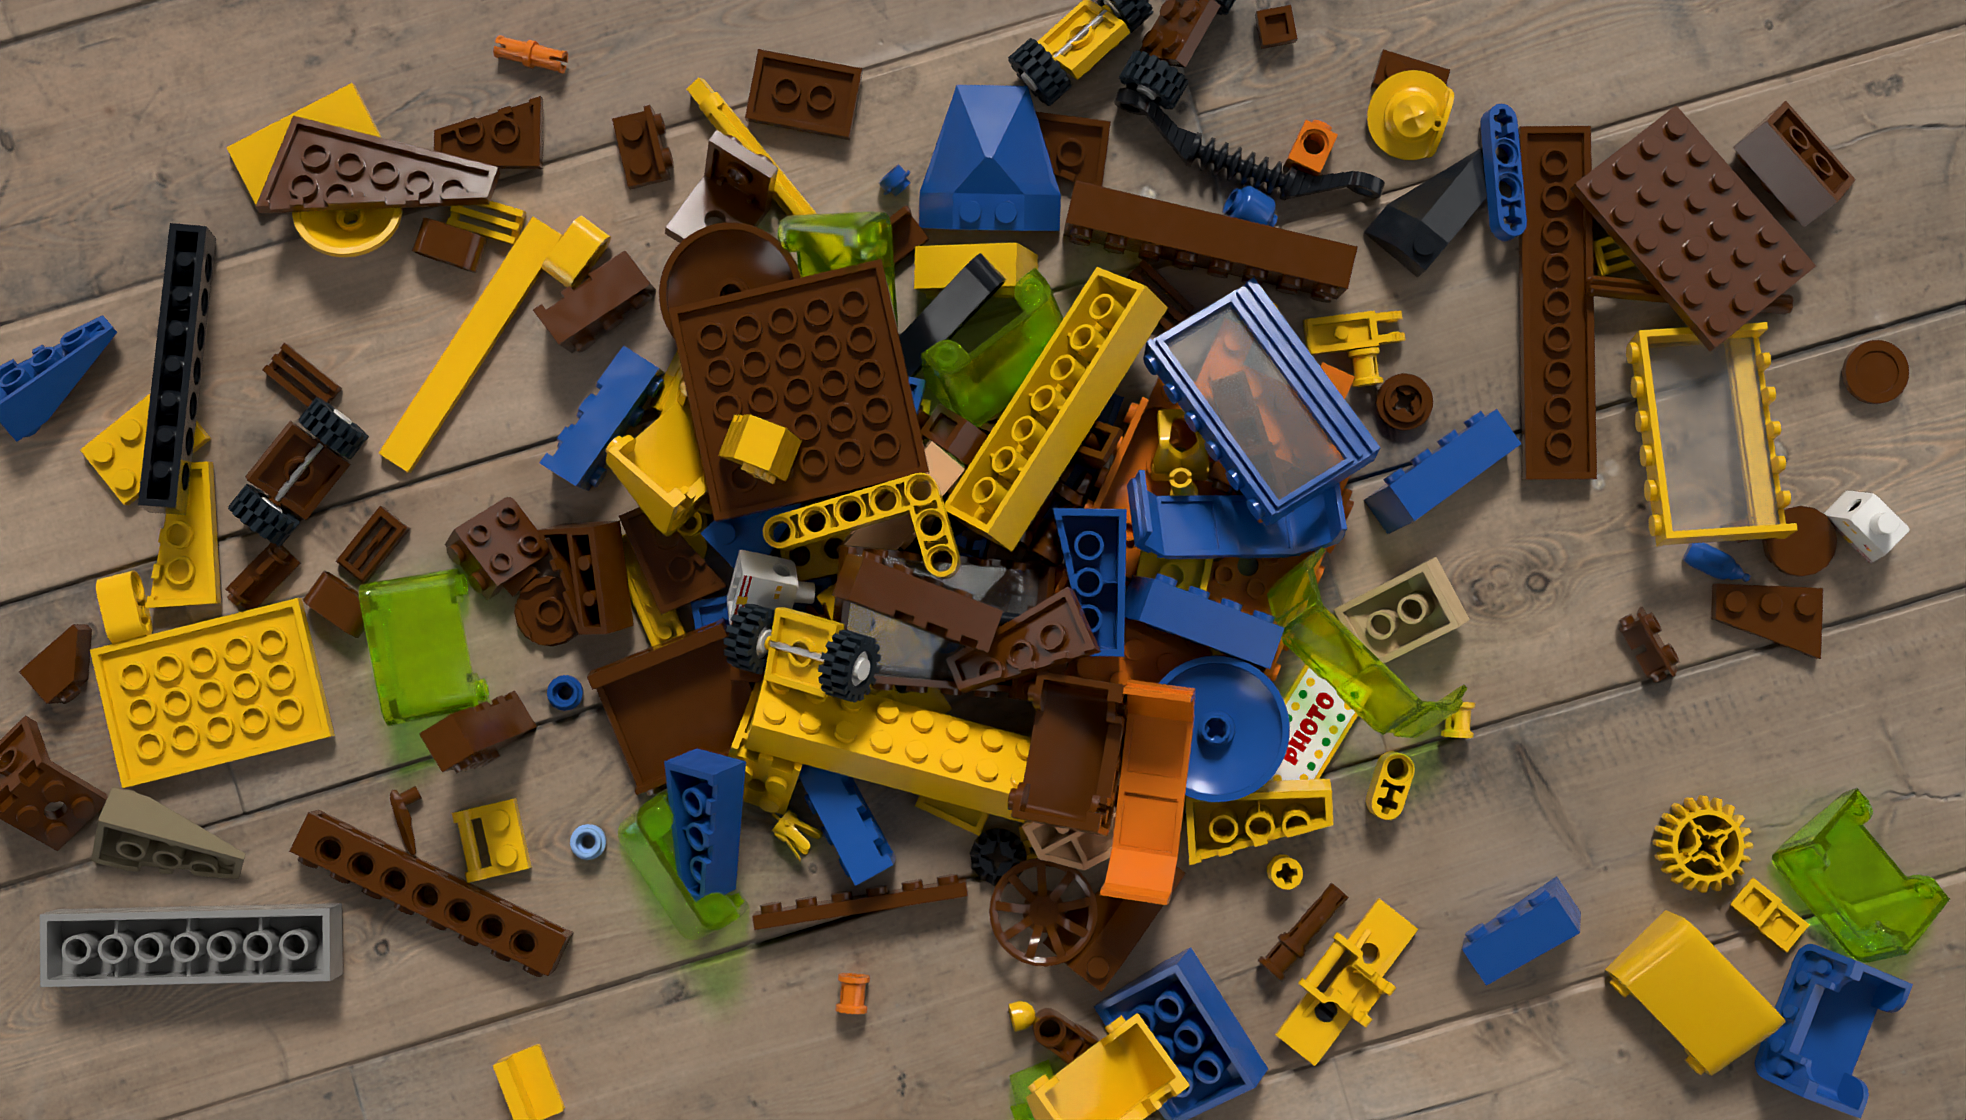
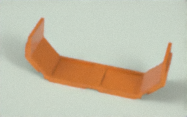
M1128 680L1123 689V694H1127L1128 714L1113 844L1106 880L1100 890V895L1167 905L1171 900L1180 846L1194 728L1195 688Z

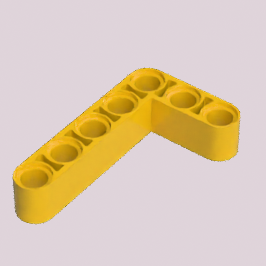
M915 473L778 514L769 518L763 527V537L770 546L780 550H791L910 514L927 570L938 578L947 579L954 576L959 571L961 565L940 487L930 475L925 473ZM924 481L930 483L932 487L931 495L925 500H916L913 496L915 485ZM885 492H892L896 496V504L889 511H882L878 506L879 497ZM856 502L861 507V514L857 520L848 522L843 516L844 508L847 504ZM815 513L824 514L826 519L824 528L819 532H812L808 525L810 517ZM934 516L939 517L942 521L941 531L935 536L926 535L923 531L926 519ZM787 523L790 527V536L786 541L778 543L774 538V530L779 524ZM940 552H949L952 556L951 567L946 571H937L933 565L934 557Z

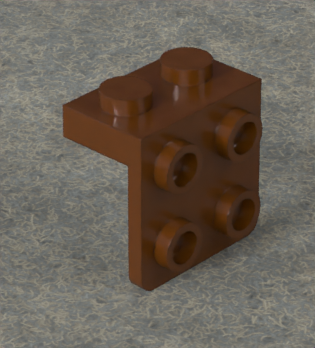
M511 497L502 499L455 528L445 543L449 558L453 563L463 568L468 575L472 588L477 593H482L487 601L499 594L508 580L543 559L550 552L546 540L540 539L537 528Z

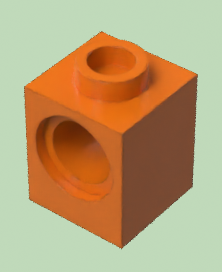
M1305 120L1283 166L1288 168L1295 166L1297 170L1318 176L1338 134L1332 132V127L1325 122ZM1304 141H1316L1320 146V153H1308L1304 148Z

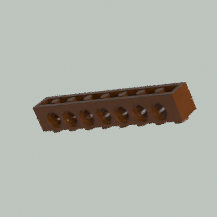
M321 810L308 812L289 851L298 855L297 860L303 865L315 869L318 866L331 871L329 876L336 881L344 884L354 882L363 887L362 892L379 900L385 897L395 902L394 908L408 915H414L416 912L427 918L426 923L443 931L449 928L459 933L458 938L461 941L472 946H478L480 943L492 949L490 953L494 957L507 962L513 959L524 965L522 968L524 971L536 977H542L543 974L549 976L556 970L573 934L572 931L479 886L467 883L466 880ZM331 840L337 841L341 847V854L338 858L331 856L328 851V845ZM363 855L371 858L373 862V870L370 874L364 872L360 867V860ZM394 871H399L405 876L406 883L403 889L394 886L392 882ZM427 886L436 890L438 894L436 904H430L425 900L424 890ZM458 902L468 905L470 909L468 920L461 919L456 914ZM489 918H497L502 923L503 930L501 935H494L489 931L487 925ZM522 933L530 934L534 938L535 947L532 951L525 950L520 945L519 939Z

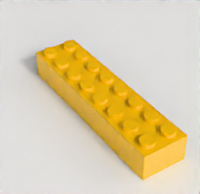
M1096 267L945 502V508L949 515L968 529L1011 552L1014 550L1168 308L1146 285Z
M763 677L745 749L1025 823V820L1011 817L1012 810H1008V797L1011 788L1017 789L1019 782L1024 780L1031 737L872 694H864V699L861 701L857 700V702H850L833 696L824 698L764 680Z

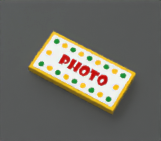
M1312 651L1283 697L1289 715L1290 738L1285 757L1269 781L1319 779L1374 688L1315 651Z

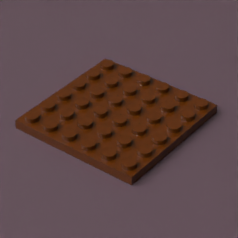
M882 259L669 308L715 522L860 490L915 473H930ZM750 414L785 427L802 440L786 482L776 478L774 484L765 482L741 470V464L718 456L734 415L743 416Z

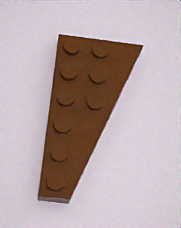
M293 116L255 207L259 213L489 205L500 177V171L496 166Z

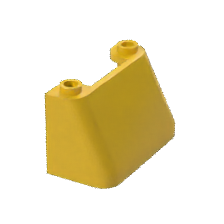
M684 380L679 386L681 394L678 402L636 438H633L631 435H626L622 438L619 435L609 443L605 450L607 453V465L653 525L667 537L680 528L710 500Z
M1667 910L1605 969L1613 978L1609 982L1610 985L1620 995L1626 998L1630 994L1639 1000L1685 1048L1684 1051L1688 1055L1685 1062L1700 1076L1704 1072L1713 1076L1774 1034L1786 1022L1781 1014L1694 925L1682 916Z
M1136 1013L1128 1020H1125L1121 1015L1107 1025L1105 1029L1108 1034L1053 1077L1049 1079L1044 1074L1027 1087L1031 1093L1026 1097V1100L1035 1120H1143L1162 1107L1169 1098L1176 1097L1190 1085L1140 1015Z

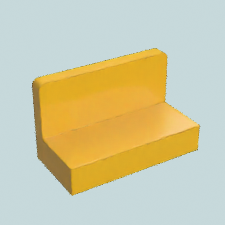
M540 1044L503 1057L492 1065L513 1120H543L565 1109Z

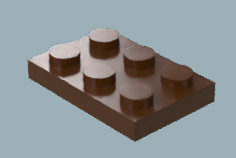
M758 49L745 119L749 122L850 140L863 70L858 67Z

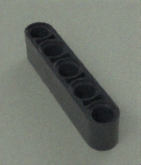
M982 253L974 257L899 336L909 377H915L1005 283L1006 278Z

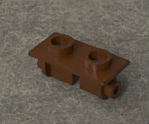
M270 543L225 589L230 593L227 598L236 606L241 604L246 610L258 608L301 563L283 545L278 546Z
M1642 606L1638 609L1637 618L1634 619L1632 614H1629L1618 620L1621 625L1619 630L1631 650L1642 645L1646 647L1647 650L1637 654L1635 657L1647 678H1651L1654 683L1661 681L1667 677L1664 672L1666 670H1669L1672 677L1676 675L1678 669L1676 664L1680 662L1678 655L1670 643L1664 645L1658 634L1662 631L1661 626L1652 612L1647 614Z

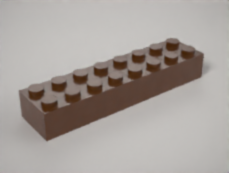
M1076 180L1063 236L1070 237L1069 242L1073 244L1090 246V242L1104 245L1103 249L1105 251L1115 254H1124L1125 250L1139 253V259L1149 262H1158L1159 258L1173 261L1172 266L1183 270H1193L1194 266L1208 269L1207 274L1217 278H1228V274L1242 277L1241 282L1244 284L1254 277L1260 286L1263 283L1276 285L1277 291L1296 295L1297 290L1310 293L1311 299L1330 303L1332 299L1337 300L1348 289L1358 246Z

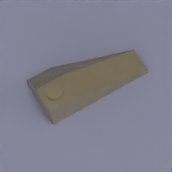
M112 787L97 822L91 861L126 871L139 872L141 866L159 867L160 873L172 874L174 869H187L195 876L239 879L246 853L149 796L141 795L133 790Z

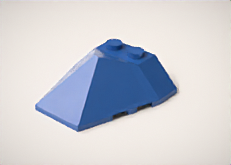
M956 85L920 189L919 226L921 228L961 230L1060 231L1061 194L1028 86Z

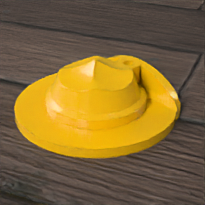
M1408 70L1390 76L1377 87L1368 105L1367 124L1371 137L1384 152L1398 159L1418 160L1432 157L1439 146L1454 101V92L1441 79L1424 71Z

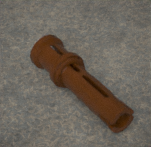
M1330 883L1288 933H1280L1277 937L1279 940L1265 957L1260 956L1258 961L1282 982L1285 979L1284 973L1297 958L1302 959L1305 956L1306 950L1304 948L1349 897L1333 883Z

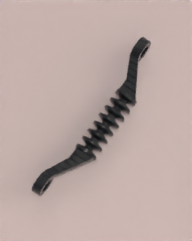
M1120 88L1114 104L1122 110L1136 115H1145L1153 123L1154 127L1160 131L1159 133L1166 139L1168 144L1173 147V150L1182 161L1186 163V166L1190 167L1198 158L1200 159V171L1204 172L1208 165L1212 163L1214 164V176H1217L1223 168H1226L1228 181H1231L1236 173H1240V185L1244 186L1251 177L1254 178L1253 187L1258 190L1262 183L1265 182L1267 183V195H1271L1276 187H1279L1280 199L1284 201L1286 199L1346 187L1362 196L1380 198L1385 186V182L1382 179L1359 171L1313 176L1297 170L1295 166H1291L1286 174H1282L1281 161H1278L1271 170L1269 169V157L1267 156L1257 165L1255 164L1256 153L1253 151L1246 160H1243L1241 147H1238L1233 155H1229V143L1227 142L1223 144L1219 151L1215 150L1216 138L1212 137L1206 146L1202 145V133H1193L1179 128L1151 98L1141 92Z

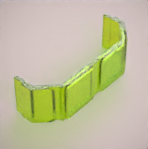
M1323 547L1277 580L1267 593L1272 616L1275 617L1274 620L1278 626L1284 627L1281 637L1283 643L1318 677L1325 679L1336 690L1337 695L1376 732H1380L1382 735L1388 732L1394 733L1393 735L1396 737L1417 738L1460 709L1463 703L1462 697L1467 690L1464 684L1437 702L1422 701L1323 605L1313 569L1326 551Z

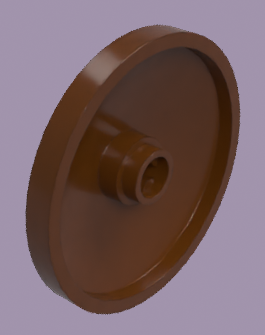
M716 223L703 227L687 236L669 256L660 279V310L667 329L675 339L669 308L801 278L802 275L792 254L773 235L745 223Z

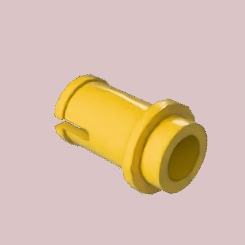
M1180 467L1170 473L1169 478L1171 480L1169 481L1172 486L1170 496L1198 495V489L1192 482V473L1188 469Z

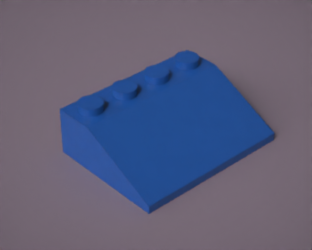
M1191 947L1158 964L1094 1006L1105 1026L1121 1015L1125 1020H1128L1138 1013L1189 1083V1087L1176 1097L1169 1098L1159 1108L1165 1120H1188L1256 1088L1268 1070V1067Z

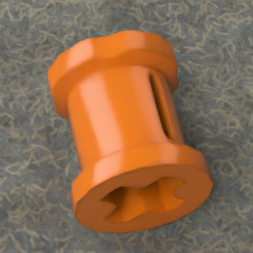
M857 973L838 974L841 990L840 1002L836 1004L835 1011L846 1014L867 1013V1006L864 1005L866 984L870 982V976Z

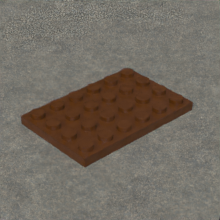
M1677 105L1570 188L1709 352L1719 346L1816 267L1812 260Z

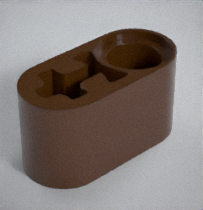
M423 217L412 251L424 257L476 273L488 239L478 234Z
M325 570L303 598V602L355 638L361 636L379 610V607L368 598Z

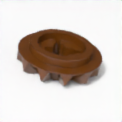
M1402 373L1388 378L1378 389L1375 405L1377 406L1380 418L1391 428L1406 431L1422 425L1428 419L1433 408V395L1424 380L1413 374ZM1397 392L1401 393L1403 397L1411 396L1414 393L1417 395L1409 403L1410 412H1407L1405 408L1392 410L1399 401Z

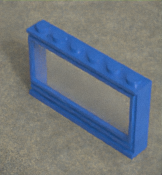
M1254 277L1248 280L1242 287L1153 340L1150 339L1146 342L1143 357L1146 368L1152 375L1155 376L1157 374L1164 383L1163 388L1169 400L1173 404H1179L1185 413L1184 418L1189 428L1195 433L1197 431L1205 440V448L1209 456L1214 461H1220L1226 470V478L1235 490H1241L1248 500L1246 504L1250 513L1257 520L1261 519L1266 527L1373 462L1381 448Z

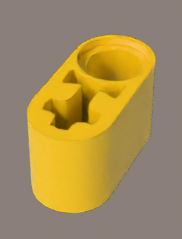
M581 215L574 220L548 254L542 265V270L565 287L570 286L574 290L610 244L611 236Z
M135 570L101 578L96 581V594L105 632L112 644L152 634L153 626L149 608H145L147 599L143 582Z
M1394 751L1386 752L1379 757L1365 800L1366 807L1371 814L1384 820L1394 819L1401 814L1415 772L1414 763L1410 757ZM1398 758L1403 763V772L1400 776L1391 778L1387 772V766L1391 760ZM1385 781L1397 785V790L1383 786L1382 782ZM1387 796V799L1391 800L1392 804L1390 807L1382 809V806L1377 804V800L1379 797L1385 798Z

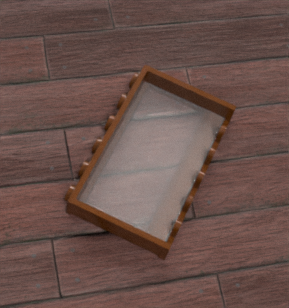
M839 545L838 554L840 555L837 580L847 553L861 556L863 551H867L883 557V565L891 568L894 563L915 570L914 577L923 579L925 575L944 582L943 588L952 591L955 587L974 594V600L1003 610V612L1022 614L1027 611L1028 605L1036 606L1054 594L1056 566L1045 563L960 556L961 565L959 571L950 578L941 579L932 575L927 570L921 552ZM937 554L933 560L935 569L940 572L948 570L952 565V556ZM835 597L833 621L845 624L844 630L875 638L877 640L876 644H879L880 650L877 654H881V661L877 662L876 666H879L880 670L879 673L874 674V678L877 680L875 685H871L872 689L891 691L893 690V685H906V691L927 693L928 687L941 688L940 693L962 695V691L958 690L946 658L964 648L963 645L952 643ZM1013 679L980 688L974 692L975 696L995 698L996 692H1007L1008 698L1028 700L1014 697L1010 694Z

